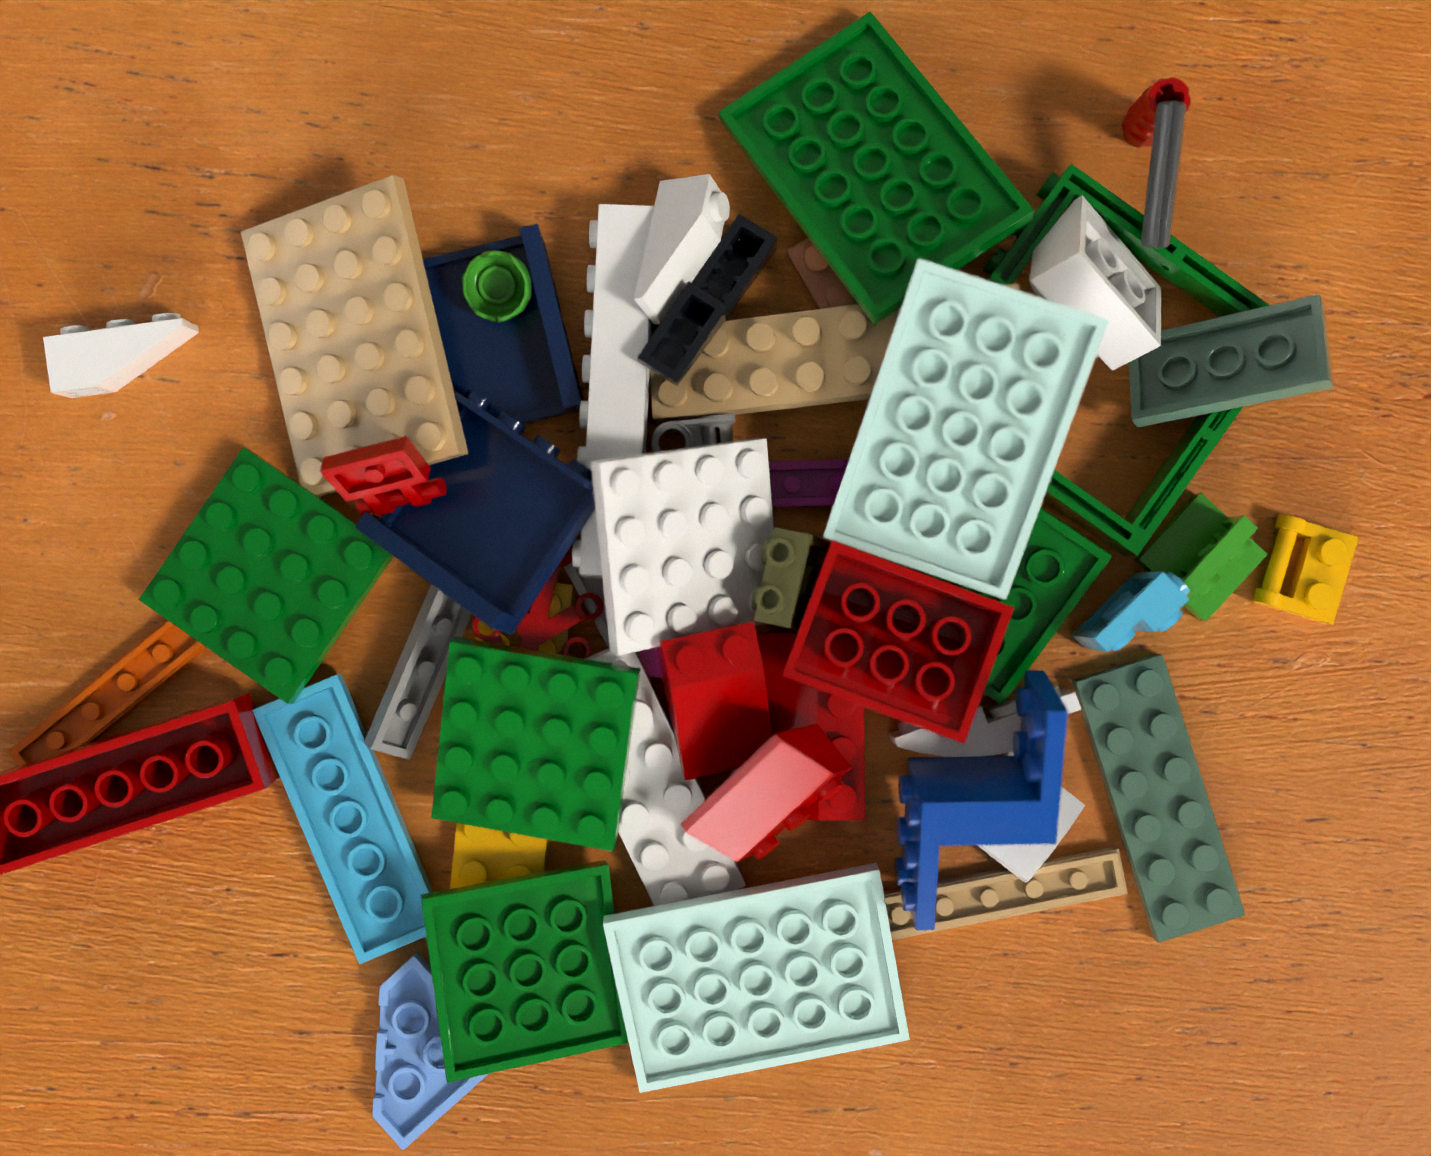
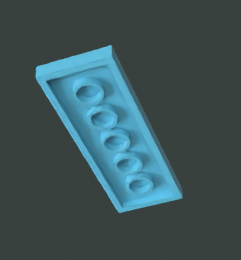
M342 673L304 688L292 704H287L283 700L277 699L252 710L359 965L426 937L420 894L434 891L375 751L364 744L367 732Z

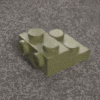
M773 527L772 536L766 538L762 548L761 561L765 565L762 583L756 585L752 595V610L756 611L754 621L799 629L812 589L831 542L810 534Z

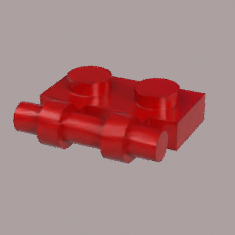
M407 436L326 456L323 458L320 472L345 502L356 499V508L361 515L367 512L381 516L393 513L396 507L412 504L414 507L431 503L432 498L444 496L447 492L445 481L441 477L428 480L431 467Z

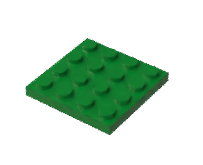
M243 447L139 600L285 703L292 704L296 701L394 556L355 528L358 523L310 492L253 451Z
M1040 507L1006 600L896 562L893 563L1014 607L983 692L1002 705L1025 675V671H1028L1112 558V555Z
M455 636L449 642L431 818L614 851L617 844L641 668Z
M606 860L420 894L447 1083L629 1043L603 927V916L615 914L609 864Z

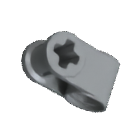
M710 415L696 419L662 423L652 435V453L661 451L658 443L660 438L667 433L680 435L684 440L685 448L716 444L715 430L718 432L719 443L733 441L732 425L736 423V415Z

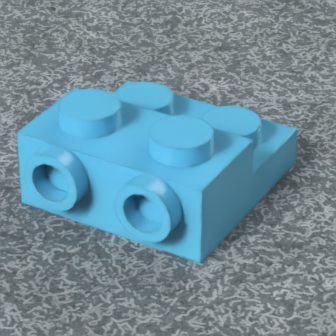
M1135 572L1071 636L1083 648L1109 652L1111 649L1118 651L1136 634L1134 630L1156 633L1158 630L1164 632L1172 627L1183 615L1180 608L1189 600L1186 595L1190 590L1179 577L1171 572L1167 574L1164 572Z

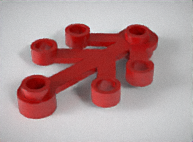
M573 543L531 605L529 612L526 613L515 631L521 640L519 648L538 651L539 645L583 620H594L602 614V599L595 593H585L578 596L572 606L547 619L560 569L568 565L572 560ZM585 598L592 599L596 604V610L590 616L585 615L581 611V602ZM477 617L474 618L472 631L478 639L506 645L498 630H494L491 635L481 634L478 630V622L480 620ZM574 637L566 640L562 650L555 654L569 656V646L574 642H578L584 648L582 658L586 659L591 655V647L585 639Z

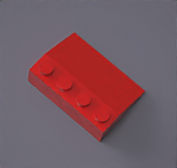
M832 540L812 589L782 676L965 744L1014 607Z
M756 632L764 666L772 737L776 733L818 724L852 767L840 778L844 785L837 793L824 802L817 799L807 808L811 813L807 820H866L864 706L782 676L797 632ZM738 769L725 771L724 782H726Z

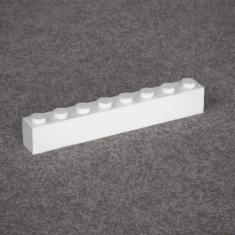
M599 204L598 220H590L589 245L590 248H596V265H588L587 292L594 293L593 310L585 311L584 332L585 338H592L591 355H583L582 381L583 383H589L588 401L581 400L579 415L580 428L587 429L586 447L579 446L577 461L590 470L591 461L646 454L650 369L639 363L637 357L651 338L652 321L634 300V294L654 206ZM594 510L582 528L581 539H575L573 542L572 564L573 567H580L579 574L584 579L603 580L596 510Z

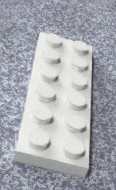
M610 648L586 658L641 668L618 832L654 906L734 891L746 886L745 879L736 861L686 833L680 825L707 799L697 778L686 781L683 778L673 727L637 651L616 655L611 653Z

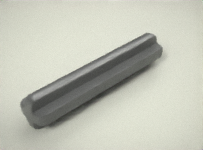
M1163 101L1158 103L1156 108L1141 244L1146 248H1167L1170 244L1186 105L1180 101Z

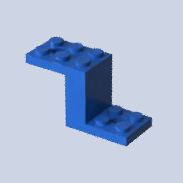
M1044 670L1025 671L1024 688L1017 689L1016 709L1018 716L1021 717V729L1013 734L1014 756L907 757V774L900 775L898 781L899 800L901 804H905L904 817H897L898 845H903V856L895 858L896 885H902L901 899L903 911L911 912L915 930H935L939 846L1056 844L1068 710Z

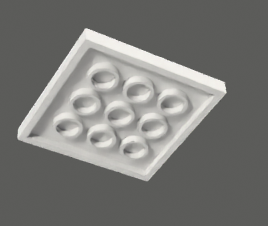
M750 438L591 461L611 653L622 655L660 646V641L754 621L756 611L752 610V595L756 585L762 583L765 565L761 561L762 548L766 538L772 536L774 527L767 438ZM754 621L755 626L765 624L763 622Z

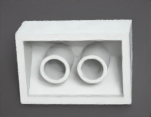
M1084 196L1078 197L1034 249L1029 281L1033 291L1040 298H1046L1049 301L1109 320L1095 358L1100 357L1113 371L1161 346V287Z

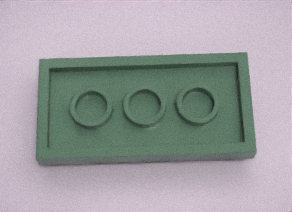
M1317 294L1162 330L1160 347L1129 362L1131 415L1136 427L1332 389L1333 381L1325 310L1321 295Z

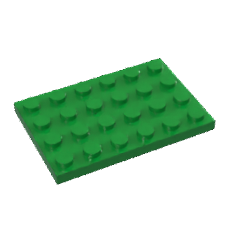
M871 11L718 112L723 126L874 325L902 307L918 258L958 270L1033 220L1034 209Z

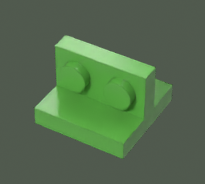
M1195 493L1134 560L1147 572H1164L1165 574L1171 572L1179 577L1190 590L1186 595L1189 600L1184 606L1200 621H1207L1268 554L1250 538L1258 527L1245 515L1227 517L1202 493Z

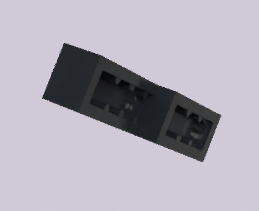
M738 214L692 283L688 282L637 357V361L678 386L774 255L778 237Z

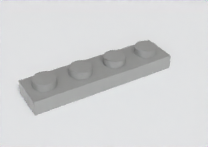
M432 584L429 587L364 740V744L372 750L409 760L445 679L449 642L455 636L463 637L472 615Z

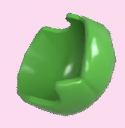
M497 250L485 251L469 262L462 275L463 297L475 315L498 323L508 321L525 310L532 297V278L526 265L511 253Z

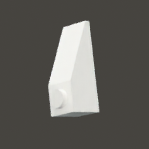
M710 174L663 180L659 183L634 294V300L654 325L662 322L687 283H692L721 241L724 222L729 217L730 207L726 194L720 191Z

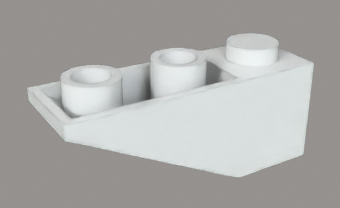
M161 313L153 315L151 317L152 322L135 324L134 320L119 319L106 322L105 329L90 331L88 326L63 327L60 329L61 335L43 337L51 393L68 398L117 392L198 334V326L181 318V315L178 313Z

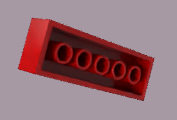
M250 691L1 771L0 875L269 787L280 776L252 712L256 708Z

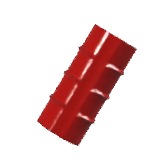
M1175 77L1158 80L1154 85L1149 86L1129 108L1121 127L1123 129V137L1130 145L1136 148L1152 145L1158 103L1163 101H1180L1185 103L1187 112L1191 99L1189 97V88L1182 80Z

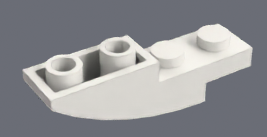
M1057 684L1053 685L1066 706L1068 714L1081 710L1076 692L1065 688L1059 689ZM1015 700L1006 701L1002 705L997 704L989 708L991 715L985 717L982 706L979 705L965 744L904 721L898 722L899 730L890 732L889 736L897 747L923 754L944 757L998 755L1013 752V734L1021 729V717L1017 714Z

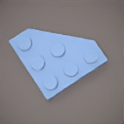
M418 951L380 985L379 989L380 1022L376 1041L375 1070H377L372 1117L402 1150L407 1148L488 1075L485 1074L447 1083L430 964Z

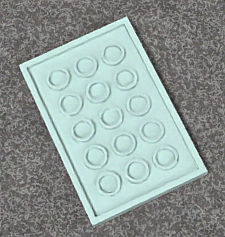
M918 258L823 538L1006 600L1109 320Z
M877 863L603 916L604 932L640 1093L910 1040L880 870Z

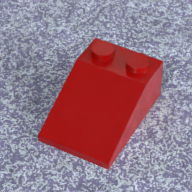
M754 621L660 641V646L656 647L684 780L740 768L772 738L764 666Z

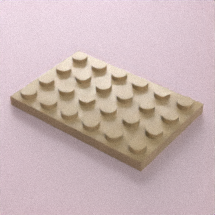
M391 175L241 231L299 482L303 487L318 497L337 492L320 472L324 457L404 436L410 439L429 465L469 454L404 178Z

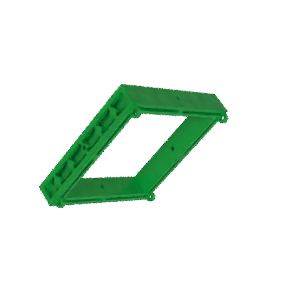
M1072 163L1060 176L1055 172L1050 174L1036 194L1042 199V202L1035 210L1033 220L1013 232L1012 235L1016 238L1008 250L1005 251L999 247L983 268V271L989 274L986 279L987 281L1000 285L1013 284L1032 258L1034 249L1072 202L1083 195L1136 258L1219 317L1270 306L1173 235L1170 236V244L1167 248H1146L1142 246L1141 237L1144 215ZM1243 407L1198 415L1125 518L1119 516L1055 469L1043 499L1122 556H1138Z

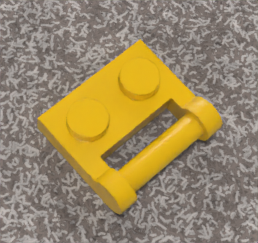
M1278 514L1274 526L1278 533L1261 589L1256 588L1252 602L1324 624H1334L1359 537L1313 524L1298 517ZM1300 536L1304 538L1288 594L1284 596L1280 594L1296 537Z

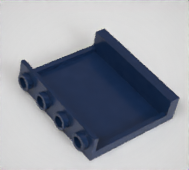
M538 224L519 228L520 236L423 259L453 390L464 396L468 389L493 404L488 413L498 419L503 411L523 425L579 412L580 403L583 400L543 234ZM490 250L503 251L516 256L526 265L532 278V297L525 310L510 320L499 323L475 315L464 299L462 292V275L469 262L477 255Z
M468 389L464 396L454 390L469 454L429 465L431 470L428 480L441 477L446 484V495L432 498L430 504L414 507L412 504L396 507L393 513L382 515L381 518L365 512L355 528L487 626L512 635L595 510L592 470L572 458L567 466L557 459L561 452L559 448L538 434L533 442L522 435L526 426L503 411L497 419L488 413L493 404L472 390Z

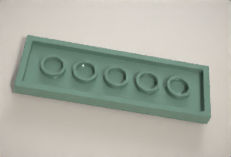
M1154 654L1072 680L1071 682L1081 706L1085 726L1153 939L1160 943L1244 916L1245 912L1163 654Z

